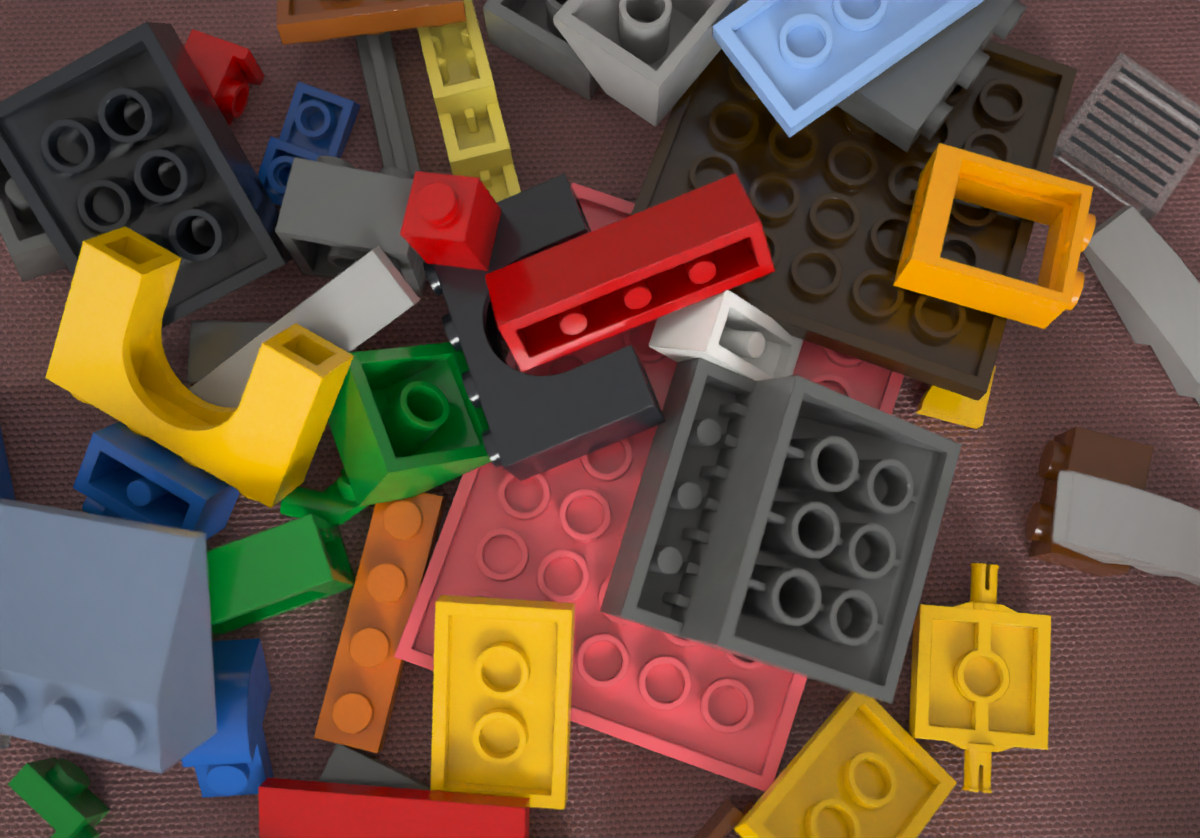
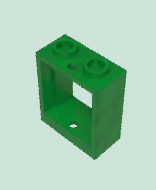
M310 514L207 551L211 639L352 589L356 577L339 526H335L322 518Z

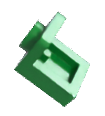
M53 757L26 763L8 783L26 803L56 830L50 838L100 837V833L95 827L107 815L110 809L87 788L91 784L89 777L71 761L63 758L57 760Z

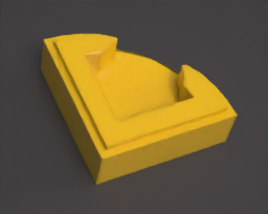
M994 365L987 393L978 401L932 385L922 396L916 413L974 429L983 426L996 366Z

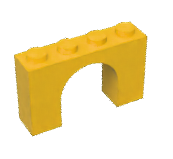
M126 226L83 241L46 379L69 391L77 400L93 405L126 424L132 432L148 437L181 456L189 465L203 469L233 486L244 497L259 501L269 508L274 507L303 483L354 355L295 323L261 344L238 407L229 408L208 403L188 390L177 378L167 361L162 344V320L182 258Z

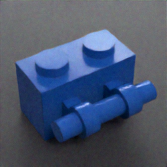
M120 421L93 432L73 485L75 490L87 496L82 506V511L85 513L205 533L206 540L225 528L240 494L233 486L203 469L189 465L181 456L148 437L132 432L126 424Z

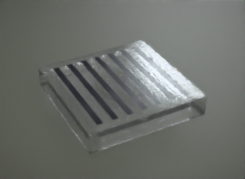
M1121 53L1113 61L1058 136L1053 156L1124 205H1133L1146 220H1150L1159 212L1200 154V105Z

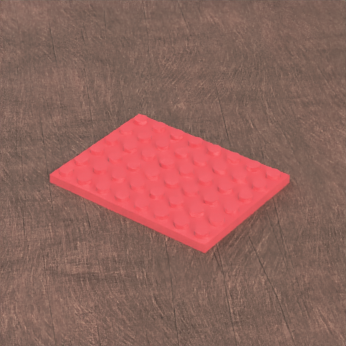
M572 182L571 186L581 203L591 232L631 216L635 203ZM657 318L524 372L521 371L510 350L506 358L509 367L519 372L534 376H549L569 371L632 345L645 367L661 411L663 410L677 364L676 361L648 346ZM803 340L793 375L803 377L892 415L904 375L806 340ZM657 426L523 481H520L504 469L503 466L496 468L492 462L463 474L394 657L434 671L435 601L441 595L575 603L571 698L572 722L766 792L775 780L807 677L600 612Z

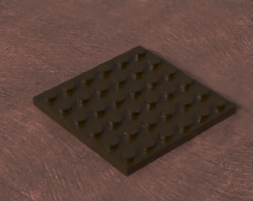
M990 40L983 49V52L989 55L990 59L968 90L957 84L945 102L952 106L953 109L933 138L928 140L920 134L909 151L905 152L836 105L789 138L721 49L673 106L631 215L736 173L761 221L775 271L729 289V291L773 318L791 336L978 401L987 393L1007 318L893 286L920 174L939 143L1048 174L1077 69ZM953 199L940 257L1018 280L1034 221Z

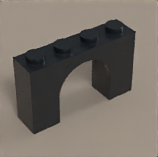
M565 173L497 202L502 212L488 271L428 264L423 261L424 271L432 289L438 296L444 295L450 312L442 316V323L448 339L457 352L463 350L469 370L461 374L466 393L476 409L483 408L489 425V429L481 433L487 454L496 468L503 466L504 469L520 481L666 422L645 367L632 345L569 371L549 376L525 374L509 367L502 350L501 332L497 326L485 275L591 232L581 203Z

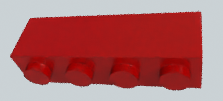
M735 173L485 275L497 326L518 366L524 372L772 273L775 269L761 221Z

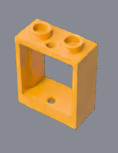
M939 143L920 174L893 286L1045 329L1065 309L1072 310L1080 298L1085 280L1084 273L1077 271L1080 253L1088 246L1096 224V216L1088 213L1093 187ZM953 199L1049 226L1037 285L940 257Z

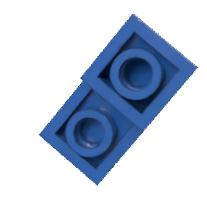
M297 82L280 137L277 139L270 136L258 173V178L273 203L282 206L294 157L316 161L319 156H333L341 159L359 112L360 104L308 84Z

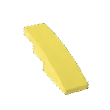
M465 0L467 21L450 23L440 27H418L417 29L452 173L458 176L480 178L497 203L520 193L521 190L472 0Z

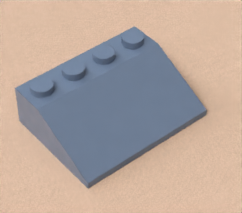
M0 498V733L157 773H163L216 734L217 724L205 533Z

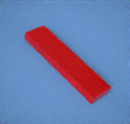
M267 778L258 787L259 838H529L530 798L281 778Z

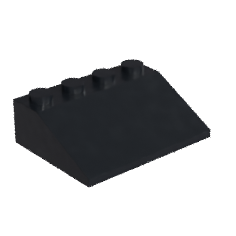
M145 22L0 102V159L73 277L83 241L124 226L182 258L164 312L162 328L283 266L293 259L275 232L279 218L277 209L171 24Z

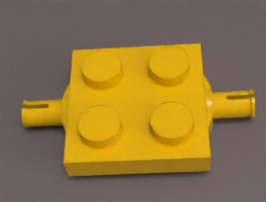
M970 563V602L952 607L918 605L913 624L909 735L912 738L946 741L958 748L964 749L962 790L992 793V752H1000L1013 747L1048 750L1051 615L1018 613L1004 605L997 604L999 565Z

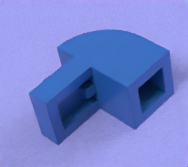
M261 639L212 641L217 733L181 759L182 766L195 768L202 798L259 794L258 787L267 778H273L274 775L262 726L272 689Z

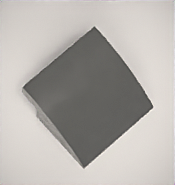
M702 358L677 362L662 410L666 422L657 426L600 612L819 682L892 703L961 444L798 375L755 381Z

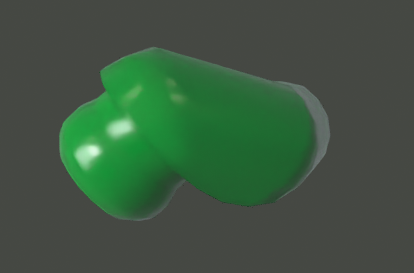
M343 468L341 469L342 476L323 491L300 486L295 488L281 500L280 512L282 515L302 518L313 514L335 526H339L368 505L358 507L346 471Z

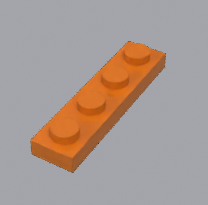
M424 492L415 497L375 504L314 738L374 753L382 751L405 663L404 660L394 656L432 557L446 502L444 497Z

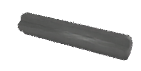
M387 31L378 35H357L355 42L383 168H398L414 175L415 171H421L391 34Z

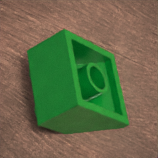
M450 342L349 352L354 356L329 416L328 423L358 507L418 496L492 462L482 440V431L489 429L483 408L476 409L473 406L463 385L461 374L469 370L462 350L457 352Z

